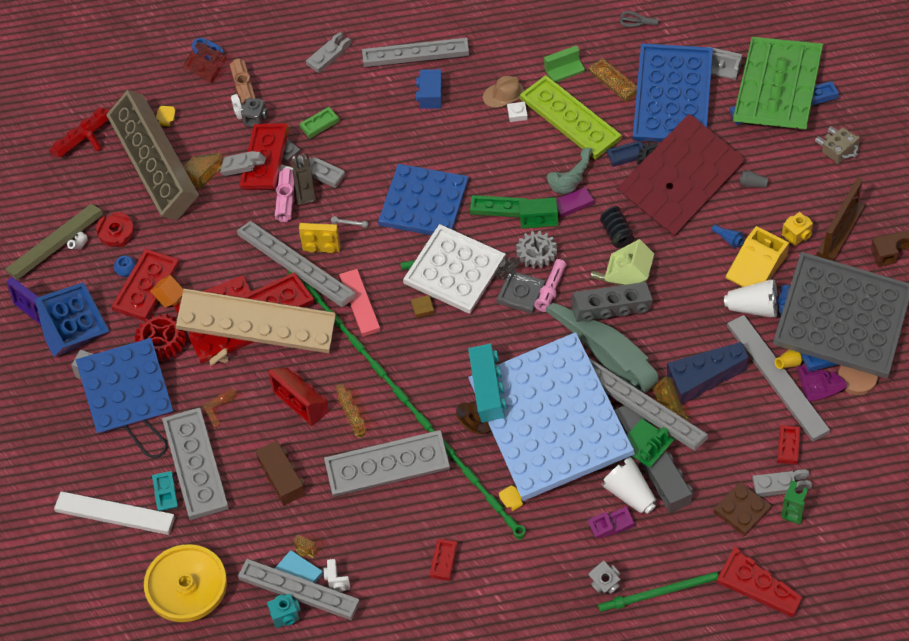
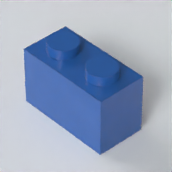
M441 69L420 70V77H416V86L419 88V91H416V102H420V109L442 108Z

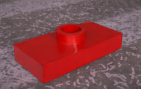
M780 425L777 463L797 465L800 427Z
M437 538L429 574L430 578L450 581L458 546L457 541Z

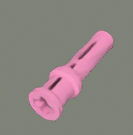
M557 259L555 261L546 285L540 289V296L534 303V306L539 311L546 312V307L556 297L557 285L567 265L563 260Z

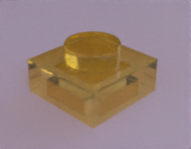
M297 535L293 541L295 551L301 556L314 558L317 553L315 542Z

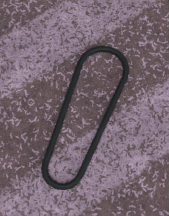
M146 420L143 422L164 443V450L160 454H148L127 426L124 427L146 456L158 458L166 452V440Z

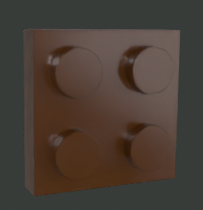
M739 482L714 508V513L742 535L746 536L771 510V505Z

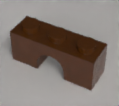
M899 231L891 235H881L872 239L871 252L878 267L896 264L898 250L906 249L909 251V231Z

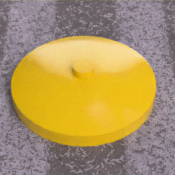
M190 544L175 546L162 552L152 561L144 578V592L151 608L161 617L175 622L195 621L211 613L222 601L227 587L226 572L217 555L205 547Z

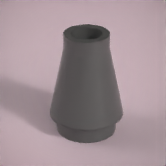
M750 170L742 171L739 185H742L743 188H766L768 177H763Z

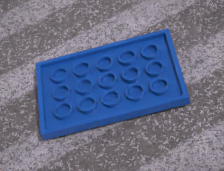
M641 43L633 140L662 142L688 114L695 117L707 128L713 48Z

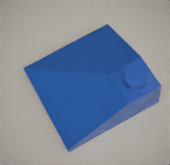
M84 282L35 299L44 338L53 357L70 352L109 332Z

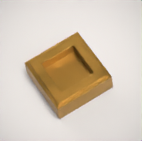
M429 295L411 299L415 318L434 314Z

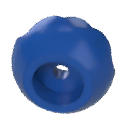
M121 256L114 263V271L121 277H129L137 263L130 256Z

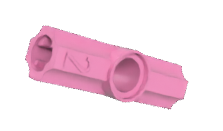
M284 168L280 171L279 182L276 188L275 219L280 222L291 220L292 206L295 201V184L290 168Z

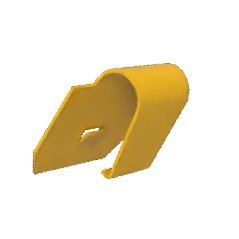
M159 107L156 119L159 120L160 126L170 127V122L173 121L175 115L174 107Z
M511 485L499 492L501 501L507 508L510 507L512 511L523 506L522 498L514 486Z

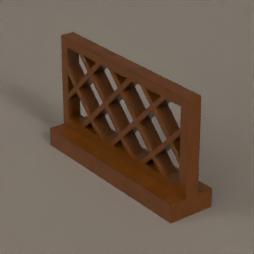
M857 177L826 231V236L818 248L816 256L835 261L865 208V204L859 202L863 179Z

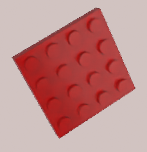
M242 275L202 292L241 297L251 291ZM181 301L174 306L177 315L179 313ZM186 331L200 364L210 361L211 358L225 348L227 353L255 343L254 341Z

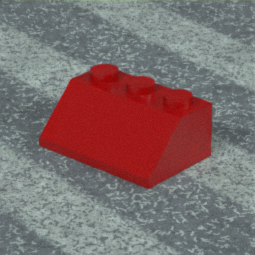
M277 368L268 371L272 392L310 426L315 425L329 413L328 400L325 396L317 394L313 386L309 383L306 384L297 372H292L289 368Z

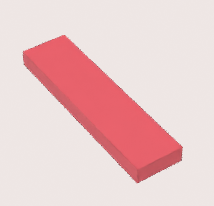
M355 269L339 274L341 283L355 292L356 297L349 304L362 337L380 332L379 324L358 270Z

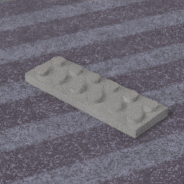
M196 408L162 418L189 519L193 520L228 510V504L201 409Z
M441 430L324 458L333 497L450 469Z

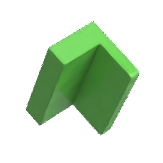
M577 46L544 57V69L549 78L555 83L585 72V68L579 60V49Z

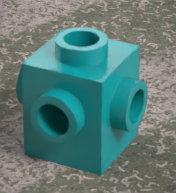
M291 594L279 595L274 600L267 602L275 628L289 626L299 620L297 612L301 610L297 599L293 600Z

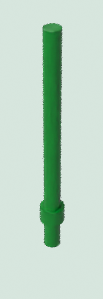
M713 572L626 597H614L611 601L598 604L599 612L614 608L616 610L622 609L628 604L716 581L718 574Z

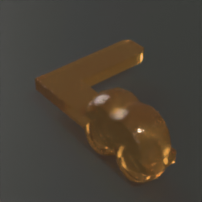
M229 389L226 393H222L215 399L202 405L215 428L220 426V422L212 408L235 399L237 393L234 389Z

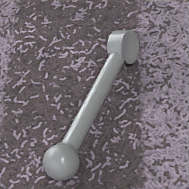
M336 216L331 218L332 224L344 223L359 225L363 228L368 227L367 221L342 220Z

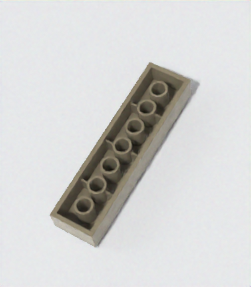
M127 90L107 113V117L160 215L178 220L199 194L144 95Z

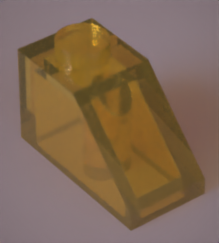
M217 152L193 156L183 165L193 185L202 189L221 169L223 163L222 154Z

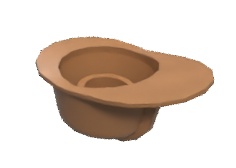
M503 76L497 80L495 85L486 89L483 93V101L492 108L503 107L519 100L520 94L524 92V88L519 83L517 77Z

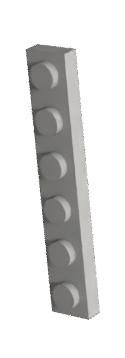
M467 38L368 48L362 49L364 67L469 56Z
M246 559L238 575L241 581L280 595L291 594L294 600L297 599L299 602L351 621L360 604L357 598Z

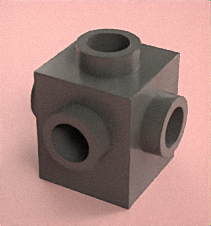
M247 98L246 103L241 107L243 125L253 127L254 124L263 123V120L268 116L265 100Z

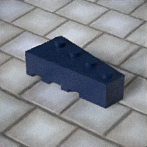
M738 342L667 363V377L679 406L685 405L686 401L692 398L695 399L701 396V393L708 389L712 390L722 381H728L746 371L748 355L742 342Z

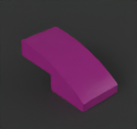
M627 506L611 514L604 512L588 520L595 538L614 535L635 527Z

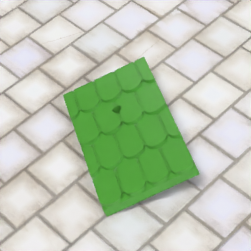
M752 37L733 121L807 129L823 44Z

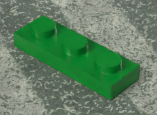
M472 195L470 215L520 217L519 200H527V198Z

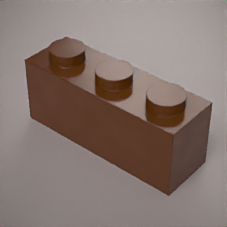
M275 441L256 450L258 462L283 506L305 496L303 488L306 485L301 476L297 477L295 473L297 469L293 461H288V453L284 446L280 447L279 443Z

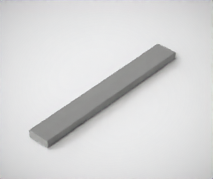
M249 221L237 230L238 236L290 272H295L300 279L339 306H345L356 297L354 291L252 221Z
M743 315L728 322V329L738 342H742L748 356L811 441L814 442L829 434L830 429L784 368L778 369L775 366L776 357L747 318Z
M589 358L605 393L661 429L663 427L667 428L669 435L694 451L708 439L707 433Z

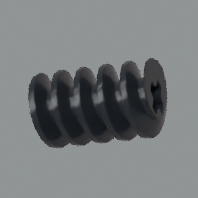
M612 206L601 214L600 222L615 248H623L634 241L633 231L629 229L630 226L619 206Z

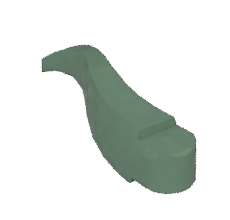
M552 303L546 307L547 313L557 319L572 333L576 332L578 338L607 370L644 394L657 384L658 374L648 363L649 358L623 334L595 320L576 322L573 310Z

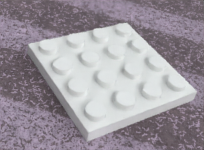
M439 224L404 277L403 283L471 314L505 260L506 254Z

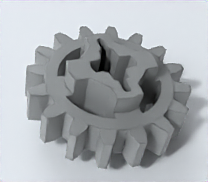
M531 231L530 236L525 233L524 239L519 238V244L516 245L517 257H520V263L525 262L526 267L531 264L533 269H535L536 265H539L540 269H542L543 264L549 266V260L554 262L555 256H557V243L554 242V238H548V233L541 235V231H538V234Z

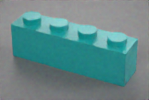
M491 343L468 348L477 409L481 422L505 418L504 410L507 409L505 397L502 398L501 396L504 393L502 381L499 382L502 374L500 366L496 365V362H499L497 350L493 351Z

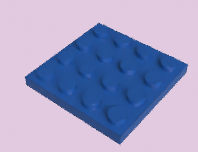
M398 164L378 220L379 226L432 235L439 224L453 230L469 182V176Z
M151 338L75 359L97 434L173 413Z

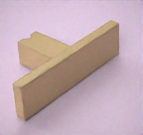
M226 348L210 359V366L218 361L228 362Z

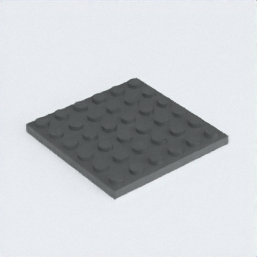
M801 252L773 345L887 379L909 302V283Z

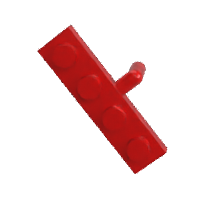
M98 108L95 110L90 118L82 120L80 125L68 131L63 139L55 141L53 146L48 149L53 156L61 157L86 137L95 151L100 150L102 147L94 136L93 131L109 120L107 113L111 109Z

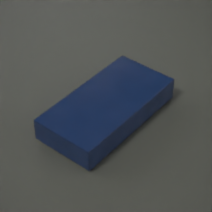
M639 140L606 150L612 167L636 161L640 148H643V144Z

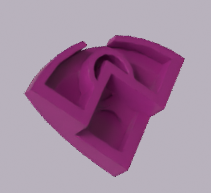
M797 366L799 380L808 401L831 396L847 387L845 380L834 372H831L830 376L828 372L822 371V369L808 372L806 366Z

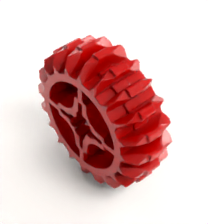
M159 313L158 317L152 315L150 320L145 318V324L139 323V329H136L135 342L151 338L157 359L161 363L165 358L169 361L171 356L176 357V352L182 353V347H185L186 331L176 329L177 319L174 316L170 318L166 314L162 317Z

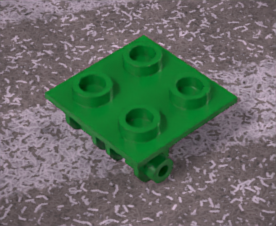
M641 418L627 435L635 453L632 457L651 468L674 441L668 435L669 430L665 427L657 429Z

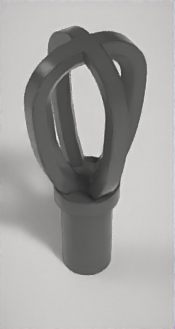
M624 11L620 16L621 24L627 27L644 24L658 25V19L647 18L631 11ZM625 14H630V15L637 16V17H639V18L623 17V16H624ZM623 20L636 21L638 23L629 24L624 23Z

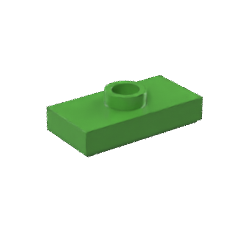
M328 107L301 122L299 126L310 139L338 123L339 117Z

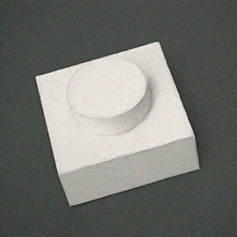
M525 102L507 104L510 122L528 120Z

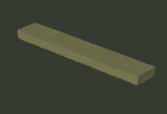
M90 204L5 269L6 272L16 280L20 279L75 237L78 232L83 231L103 215L101 209Z

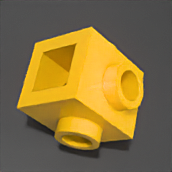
M799 212L794 216H790L783 224L782 236L796 246L803 240L805 241L810 238L813 223L810 218Z

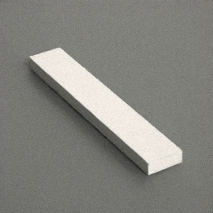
M60 492L54 507L55 512L166 535H169L175 519L174 514L66 492Z

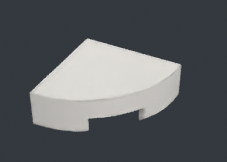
M237 94L232 95V106L237 119L240 120L242 119L241 103Z

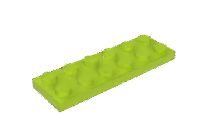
M546 75L520 94V100L525 102V104L581 149L591 148L590 156L595 160L622 138L620 133Z

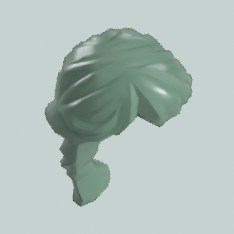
M589 147L584 148L580 154L582 160L569 172H550L547 174L548 184L554 192L567 195L576 189L583 180L582 174L589 164L592 149Z

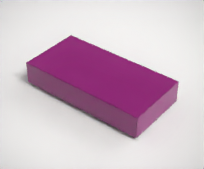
M586 187L556 199L560 218L594 204V200Z

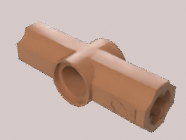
M240 59L233 60L230 63V69L242 106L246 103L247 98L255 99L245 61Z

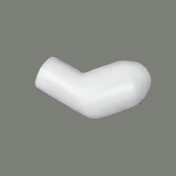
M78 232V236L75 235L76 240H69L67 247L69 249L81 250L88 241L87 235L83 232Z

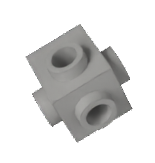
M604 560L588 573V576L593 580L591 585L598 593L602 591L604 594L607 592L612 594L620 587L618 584L620 582L618 577L620 572L613 565L609 567ZM604 576H608L610 579L609 581L604 582L602 581V578Z

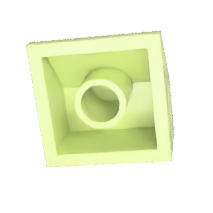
M640 239L611 254L604 279L608 282L624 285L645 282L649 277L654 253Z

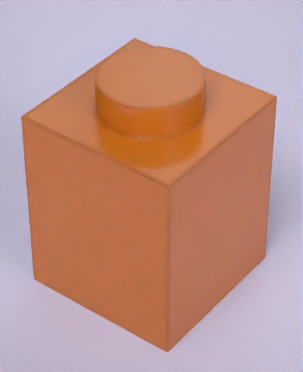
M169 275L161 279L150 292L166 308L170 305L175 306L181 301L183 288Z

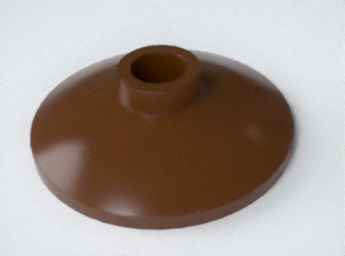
M461 403L457 407V419L467 430L475 434H486L491 429L488 422H481L477 405Z

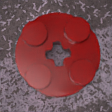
M120 212L111 213V216L102 217L96 226L99 241L107 246L124 247L134 234V226L130 217ZM116 227H118V229H119L118 231L113 232V231L111 230V229H115Z

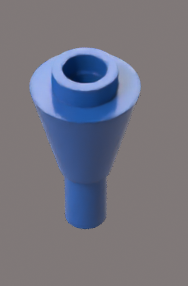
M716 224L713 225L712 231L719 234L733 249L742 246L744 243L743 232L723 229Z

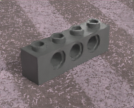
M640 282L573 292L570 304L576 322H588L600 318L607 319L614 316L645 313L650 310L653 299L647 283Z

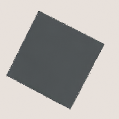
M510 270L497 297V304L533 314L535 309L534 303L540 296V289L545 286V280Z

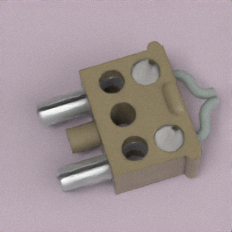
M830 126L828 132L832 135L827 134L825 136L826 141L819 136L815 139V142L823 146L822 153L833 159L836 164L841 163L845 158H855L858 155L856 152L859 148V136H855L843 127L838 131Z

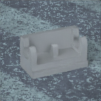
M713 48L711 75L736 80L741 67L742 54Z

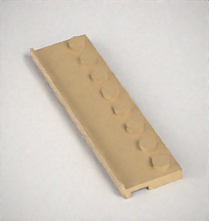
M183 289L176 329L329 353L335 313Z

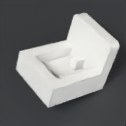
M335 559L327 560V568H324V579L328 580L329 588L338 592L350 589L349 577L337 576Z

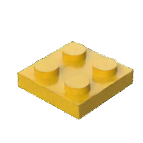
M300 223L299 233L303 251L340 253L341 246L337 225Z

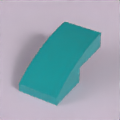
M172 471L152 475L158 511L178 508Z

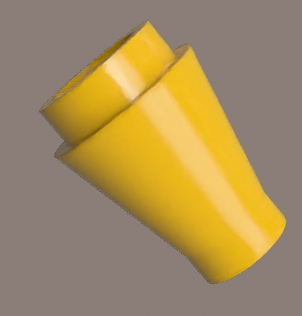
M788 349L775 359V366L778 369L797 367L803 361L801 353Z

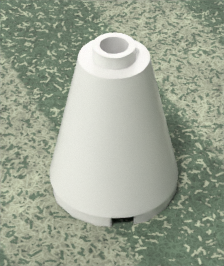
M767 280L728 291V295L724 296L725 307H728L730 311L769 318L777 317L776 297L778 295L776 281Z
M630 457L624 460L626 465L615 467L605 477L601 485L639 513L646 512L648 514L656 507L654 504L656 499L635 461Z

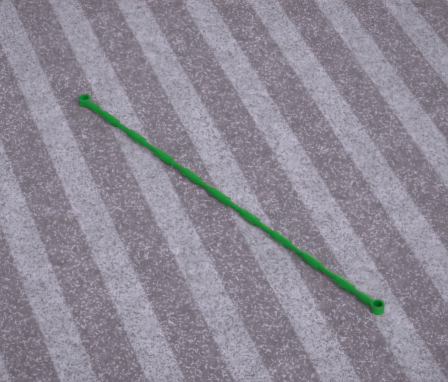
M300 279L316 303H319L325 311L335 313L322 301V297L311 285ZM335 313L334 324L349 338L348 340L357 351L362 353L371 363L370 366L389 384L400 401L408 406L427 432H434L432 424L422 413L417 411L399 386L392 382L387 376V372L376 360H373L355 335L348 331L343 325V321ZM443 439L446 454L458 464L468 480L483 493L493 509L498 514H501L505 523L512 529L514 537L518 540L523 539L526 535L525 528L522 525H518L510 515L506 514L502 505L492 494L487 492L469 467L462 463L456 456V452ZM517 531H522L523 533H522V534H517L516 532H517Z

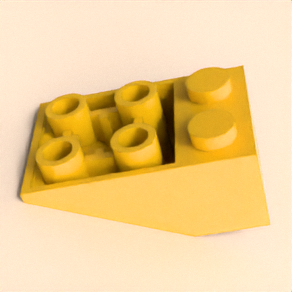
M756 226L745 240L726 275V279L742 287L770 280L787 257L789 242Z

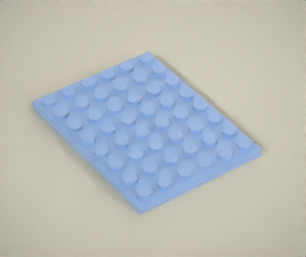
M576 332L497 365L501 369L502 377L499 378V382L502 381L504 393L501 396L502 398L505 397L507 409L504 410L505 418L487 422L522 501L635 454ZM469 376V381L474 390L473 377Z

